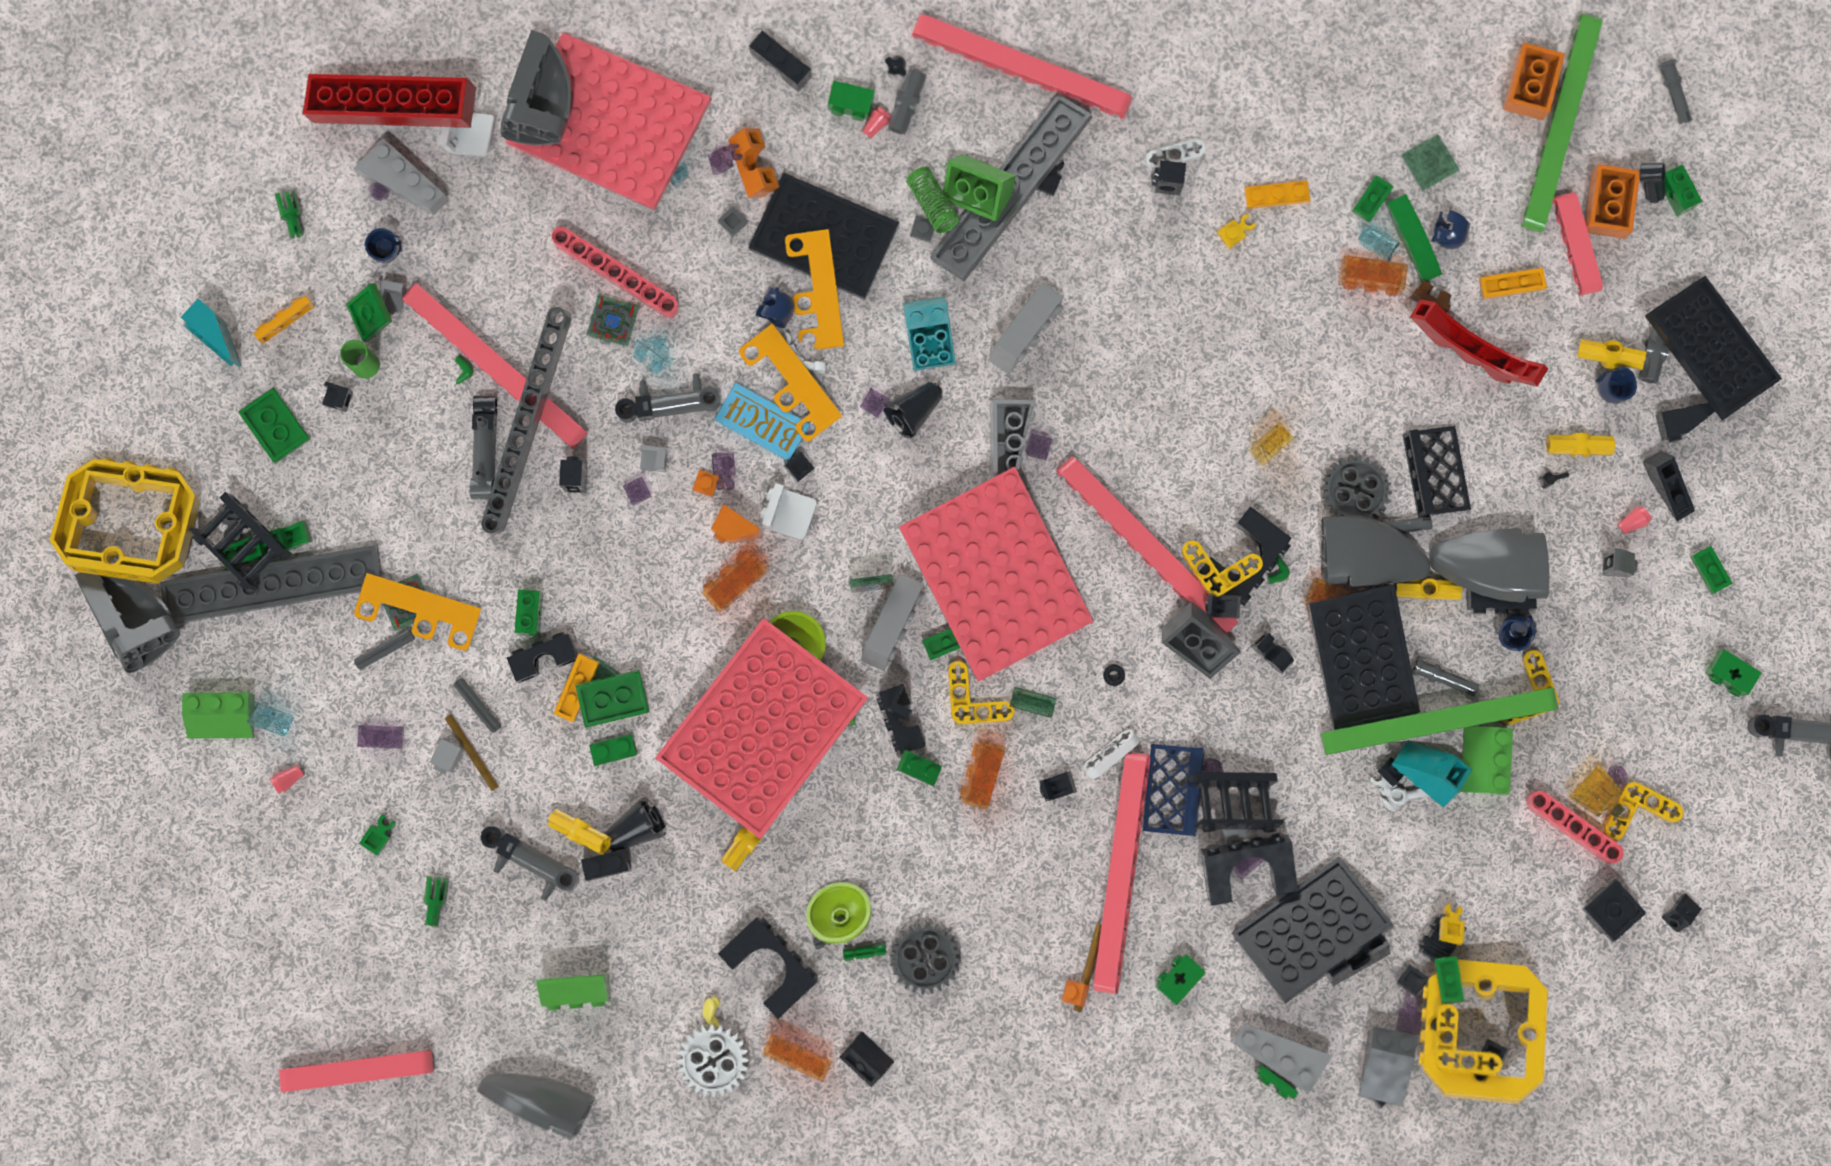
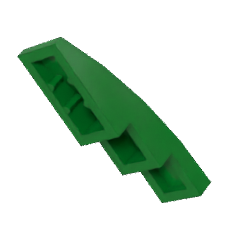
M1407 194L1386 202L1398 237L1404 243L1408 257L1414 263L1420 281L1422 283L1424 281L1427 282L1442 275L1427 234Z
M300 521L288 527L270 531L288 550L312 542L306 521ZM253 536L228 545L223 553L231 560ZM264 542L262 544L259 543L238 566L260 560L268 552V546Z

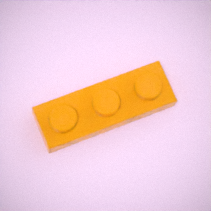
M1308 180L1244 188L1247 209L1310 203L1311 201Z
M1544 268L1485 276L1478 279L1482 300L1547 289Z
M306 295L303 298L295 299L291 304L292 306L286 310L277 312L274 319L270 322H265L258 326L257 331L253 333L260 343L265 344L313 309L315 306Z
M581 653L578 654L553 714L573 723L576 721L580 712V705L575 685L593 681L600 664L599 661Z

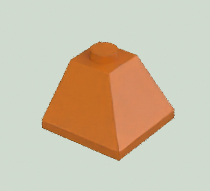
M725 504L711 528L712 532L715 533L713 537L722 544L725 541L733 544L760 539L763 535L759 527Z

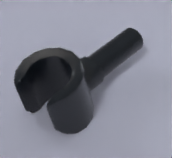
M1548 472L1539 477L1538 480L1545 479L1547 481V484L1542 486L1543 489H1546L1557 480L1569 477V473L1553 475Z

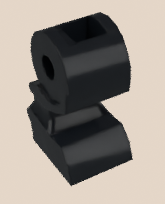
M1264 633L1251 648L1258 654H1261L1264 660L1274 669L1283 674L1289 665L1294 662V659L1285 648L1273 643L1275 639L1270 633Z

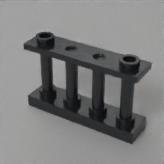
M224 492L219 497L224 502L222 505L224 508L202 531L195 527H191L189 530L194 534L192 538L199 545H205L238 578L236 582L243 589L256 591L258 587L252 580L274 557L287 559L292 553L234 495ZM235 513L239 517L238 523L215 545L208 536L229 514ZM244 528H250L254 532L252 534L253 537L230 560L223 553L224 549ZM264 542L268 546V552L245 575L237 566L259 543L262 544Z
M1196 771L1188 777V786L1197 787L1200 790L1203 819L1194 824V829H1202L1203 832H1213L1216 830H1263L1264 833L1275 832L1278 827L1284 824L1283 819H1273L1269 789L1278 782L1277 773ZM1210 787H1217L1220 790L1223 819H1212L1208 790ZM1237 787L1240 790L1244 819H1232L1229 788ZM1250 788H1257L1260 791L1264 819L1252 818L1249 796Z

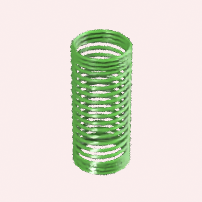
M920 167L910 173L906 183L913 192V195H915L936 233H944L955 227L959 222V217L954 208H952L949 199L943 193L930 168ZM927 173L926 175L920 177L918 180H916L915 182H913V181H914L916 178H918L919 176H921V175ZM954 218V220H953L952 222H950L949 224H947V225H945V226H943V227L938 228L939 226L948 223L949 221H951V220Z
M349 340L341 347L340 357L342 362L357 376L368 379L378 373L380 369L379 358L363 342ZM366 354L364 361L355 365L356 359L360 355Z

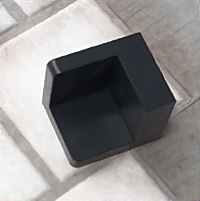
M325 381L324 386L327 390L322 404L347 412L353 392L347 387Z

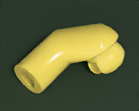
M715 996L705 1001L702 1016L709 1028L714 1023L716 1029L721 1024L715 1016L716 1008L720 1006V1000Z

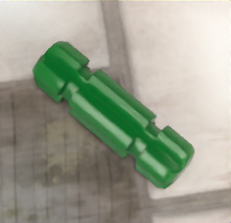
M885 944L843 950L844 961H850L853 958L864 959L874 957V955H886Z

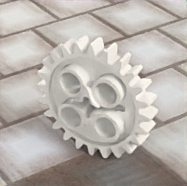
M712 1023L708 1030L704 1024L701 1026L702 1032L695 1028L693 1030L694 1036L691 1034L686 1036L689 1042L683 1041L681 1043L685 1050L678 1051V1054L683 1056V1058L677 1060V1063L683 1064L678 1072H685L682 1081L689 1079L690 1082L687 1087L690 1088L695 1085V1093L703 1089V1096H706L708 1091H711L712 1097L716 1096L717 1091L724 1096L725 1088L732 1092L734 1090L732 1084L739 1087L741 1083L738 1078L744 1079L746 1077L742 1071L749 1069V1066L744 1064V1062L750 1060V1057L744 1056L748 1052V1048H741L745 1040L737 1041L739 1033L732 1036L730 1034L731 1027L727 1031H723V1024L718 1029H715V1025ZM712 1040H719L722 1043V1049H714L711 1044ZM730 1049V1053L720 1057L716 1065L713 1062L700 1071L696 1070L697 1067L707 1063L711 1057L715 1058L723 1051ZM693 1052H701L704 1057L703 1061H696L693 1058ZM731 1059L734 1062V1068L727 1069L723 1064V1060ZM707 1070L712 1071L715 1074V1080L708 1081L704 1077V1072Z

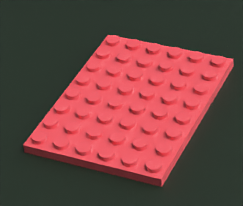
M562 33L555 47L560 53L568 72L571 85V106L568 123L561 142L552 145H526L506 140L505 143L655 211L712 101L711 96L566 33Z
M1015 467L899 526L916 563L978 682L1094 622Z
M763 618L660 750L655 759L761 839L862 708L868 697Z

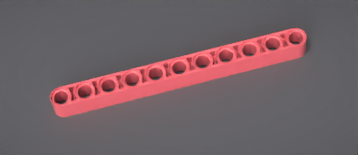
M927 15L919 16L912 32V37L915 39L918 37L925 40V43L935 47L938 45L943 47V50L953 54L959 53L971 61L975 62L977 60L982 62V65L994 70L995 68L1003 70L1002 73L1012 77H1021L1025 82L1033 85L1036 83L1041 85L1043 89L1059 92L1061 96L1071 100L1073 98L1080 100V103L1089 107H1098L1100 111L1107 114H1116L1120 116V119L1126 117L1133 99L1132 96L1123 91Z
M415 283L401 299L520 402L527 379L422 287ZM532 395L529 399L530 405L534 406L537 402L536 395ZM547 397L540 421L574 450L588 433Z
M1071 456L1056 473L1059 476L1062 475L1067 480L1066 483L1074 491L1077 490L1082 495L1081 498L1089 506L1092 505L1097 510L1096 513L1105 522L1108 521L1112 525L1111 528L1120 537L1123 536L1127 540L1126 543L1135 552L1138 551L1143 556L1142 559L1150 567L1153 566L1158 571L1157 574L1166 583L1169 582L1173 586L1172 589L1181 598L1184 597L1189 603L1193 602L1206 612L1205 603L1208 599V594L1200 582L1076 458ZM1211 617L1226 635L1238 624L1237 619Z
M1128 752L1124 760L1094 977V991L1117 994L1119 991L1150 768L1149 754Z

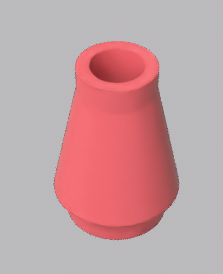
M878 106L876 110L873 109L862 132L871 139L890 123L889 119L891 116Z
M1643 506L1636 507L1617 526L1619 529H1622L1621 532L1625 535L1649 525L1648 522L1652 518Z
M297 764L294 767L273 774L274 777L269 780L278 794L283 791L285 793L304 774Z

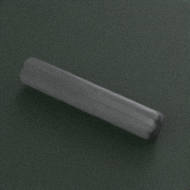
M407 629L355 658L354 663L359 670H362L412 642L415 637L412 631Z
M462 678L458 679L453 684L455 689L490 732H497L501 728V724L466 681Z

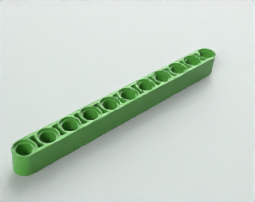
M1583 13L1578 20L1580 22L1579 27L1575 30L1573 38L1575 42L1572 49L1570 48L1567 59L1569 63L1562 77L1564 81L1559 88L1556 98L1558 102L1551 116L1553 120L1546 134L1547 142L1545 146L1543 145L1540 155L1542 160L1540 165L1537 166L1535 173L1537 178L1530 191L1529 196L1531 199L1529 204L1526 205L1524 223L1521 224L1522 228L1540 233L1544 231L1603 22L1601 18Z
M1548 688L1320 734L1325 755L1553 711L1559 709L1554 688Z

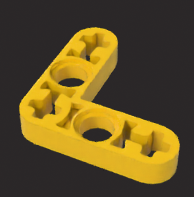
M1190 540L1182 547L1183 558L1208 595L1215 594L1218 597L1255 575L1263 566V561L1259 555L1249 554L1219 573L1197 541ZM1189 545L1192 548H1197L1195 554L1198 558L1201 555L1203 556V559L1198 560L1195 565L1192 563L1195 560L1193 554L1188 555L1186 553ZM1248 559L1251 561L1256 560V569L1254 570L1253 567L1247 569L1245 572L1248 575L1245 576L1242 568L1249 563ZM1201 563L1207 564L1210 568L1209 573L1206 575L1200 574L1198 572V565ZM1230 570L1239 572L1240 579L1233 582L1228 578ZM1213 573L1216 576L1212 578L1213 582L1221 585L1219 593L1216 590L1211 591L1212 583L1210 580L1207 583L1204 581Z
M1536 650L1526 652L1523 655L1522 663L1532 690L1554 688L1559 705V697L1543 655ZM1530 654L1538 658V661L1535 662L1537 669L1542 667L1543 671L1531 673V670H1535L1533 663H1528ZM1537 675L1545 677L1546 684L1543 687L1536 685L1535 677ZM1543 713L1523 716L1520 719L1513 718L1510 719L1511 721L1503 720L1499 722L1503 725H1511Z
M961 661L953 662L949 666L951 716L955 723L964 725L1006 722L1012 719L1015 710L1009 702L970 704L967 666ZM956 665H960V669H964V673H961L960 677L961 681L966 680V684H952V680L957 681L956 674L952 673ZM956 687L965 689L966 695L964 698H955L953 691ZM1003 705H1006L1007 709H1011V713H1008L1006 718L1003 717V714H995L997 719H992L993 711L991 706H996L995 710H1001ZM969 707H974L973 716L975 720H970L971 716H965L963 721H960L959 717H955V713H958L960 708L963 709V712H970ZM980 707H986L989 710V716L986 719H980L977 716V710Z
M1630 782L1624 785L1614 807L1616 805L1618 807L1624 805L1628 808L1629 813L1627 817L1622 818L1618 816L1616 818L1618 821L1625 822L1624 825L1618 824L1616 830L1619 834L1612 837L1609 827H1614L1617 821H1613L1615 816L1610 813L1604 825L1603 833L1613 841L1622 839L1638 807L1667 822L1680 821L1684 811L1678 803L1637 782ZM1635 786V791L1641 795L1644 794V791L1647 792L1642 798V803L1639 802L1641 797L1636 795L1632 796V798L1630 797L1628 788ZM1650 796H1654L1658 800V805L1654 809L1647 805V799ZM1664 805V807L1668 809H1673L1675 807V812L1678 814L1677 816H1672L1670 818V813L1668 811L1662 810L1661 813H1659V811L1662 809Z
M1450 1004L1441 1006L1437 1014L1435 1064L1437 1068L1448 1072L1488 1076L1499 1074L1502 1068V1060L1498 1055L1456 1050L1458 1011ZM1446 1010H1450L1451 1014L1455 1015L1450 1017V1026L1454 1025V1029L1445 1026V1016H1441V1014H1445ZM1443 1032H1450L1453 1035V1040L1447 1044L1443 1043L1440 1040V1035ZM1446 1054L1448 1059L1455 1060V1055H1459V1067H1454L1455 1062H1448L1444 1066L1442 1061H1439V1058H1443V1055ZM1464 1057H1472L1475 1060V1065L1472 1068H1465L1462 1065ZM1478 1057H1482L1483 1063H1489L1490 1059H1494V1063L1498 1064V1066H1495L1494 1070H1489V1066L1481 1065L1482 1070H1479Z

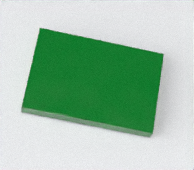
M274 387L238 411L274 464L311 440Z
M640 670L575 685L585 728L649 713Z

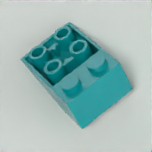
M945 297L902 303L913 371L956 364Z
M197 298L180 317L186 322L183 326L230 366L235 364L240 368L241 363L226 322Z
M1407 741L1392 763L1401 774L1405 775L1415 786L1423 790L1443 808L1460 792L1472 771L1470 767L1455 755L1411 741Z

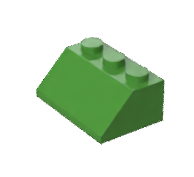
M961 154L948 161L943 193H945L951 204L997 221L1012 196L1016 175Z
M249 692L182 693V718L188 739L254 738L255 694Z
M1464 728L1462 762L1470 767L1472 771L1460 792L1501 796L1510 795L1512 728Z
M609 974L536 980L541 1007L547 1006V1010H560L561 1005H569L570 1009L583 1008V1003H592V1007L605 1006V1002L610 1001Z

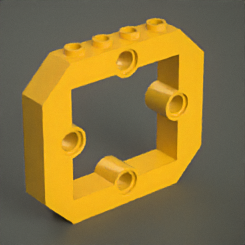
M102 458V460L92 459L67 475L49 541L71 571L158 584L184 567L192 537V532L189 529L195 525L200 501L180 472L175 468L166 467L165 469H159L151 464L139 466L131 461L119 463L110 458ZM136 476H141L138 481L133 482ZM96 482L129 487L134 492L151 490L173 494L169 511L160 513L155 519V526L162 534L156 561L127 557L116 546H110L102 553L78 549L84 526L92 525L97 519V512L90 504ZM83 510H87L86 514L79 516ZM173 522L170 528L164 529L167 523ZM119 557L117 562L111 563L113 558Z
M1458 960L1462 987L1474 988L1475 994L1480 999L1489 1000L1493 998L1497 990L1529 993L1527 1022L1519 1027L1517 1036L1520 1045L1526 1048L1525 1078L1487 1075L1485 1080L1480 1081L1475 1078L1474 1074L1448 1072L1437 1068L1435 1064L1436 1031L1431 1028V1025L1437 1022L1439 1008L1443 1006L1437 973L1429 978L1428 986L1424 985L1423 999H1427V1008L1422 1007V1021H1426V1029H1421L1420 1043H1425L1424 1052L1419 1053V1065H1423L1424 1074L1444 1097L1520 1104L1544 1082L1548 989L1524 965ZM1487 982L1491 984L1492 988L1489 991H1483L1479 985ZM1445 1017V1026L1449 1027L1448 1020ZM1530 1030L1535 1033L1536 1037L1533 1040H1527L1524 1038L1523 1033ZM1443 1032L1440 1035V1040L1442 1042L1448 1034V1032ZM1479 1062L1478 1069L1482 1070L1481 1065L1487 1064Z

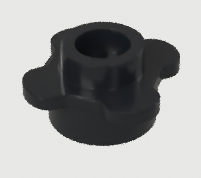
M896 55L885 59L889 74L902 77L907 74L905 69L907 64L903 57Z

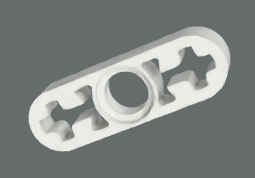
M1191 139L1155 149L1147 154L1145 164L1148 169L1154 171L1155 167H1159L1161 160L1158 161V165H1155L1154 162L1150 163L1152 156H1155L1156 159L1162 158L1163 152L1166 153V160L1171 162L1186 163L1197 160L1204 155L1205 144L1200 139ZM1194 144L1196 145V147L1201 148L1199 149L1198 154H1196L1195 151H1190L1187 153L1188 157H1185V150L1183 147H1186V151L1192 149ZM1172 150H1177L1181 153V158L1179 160H1172L1169 153Z
M1125 730L1084 764L1083 770L1090 779L1099 777L1136 747L1139 743V738L1133 730Z

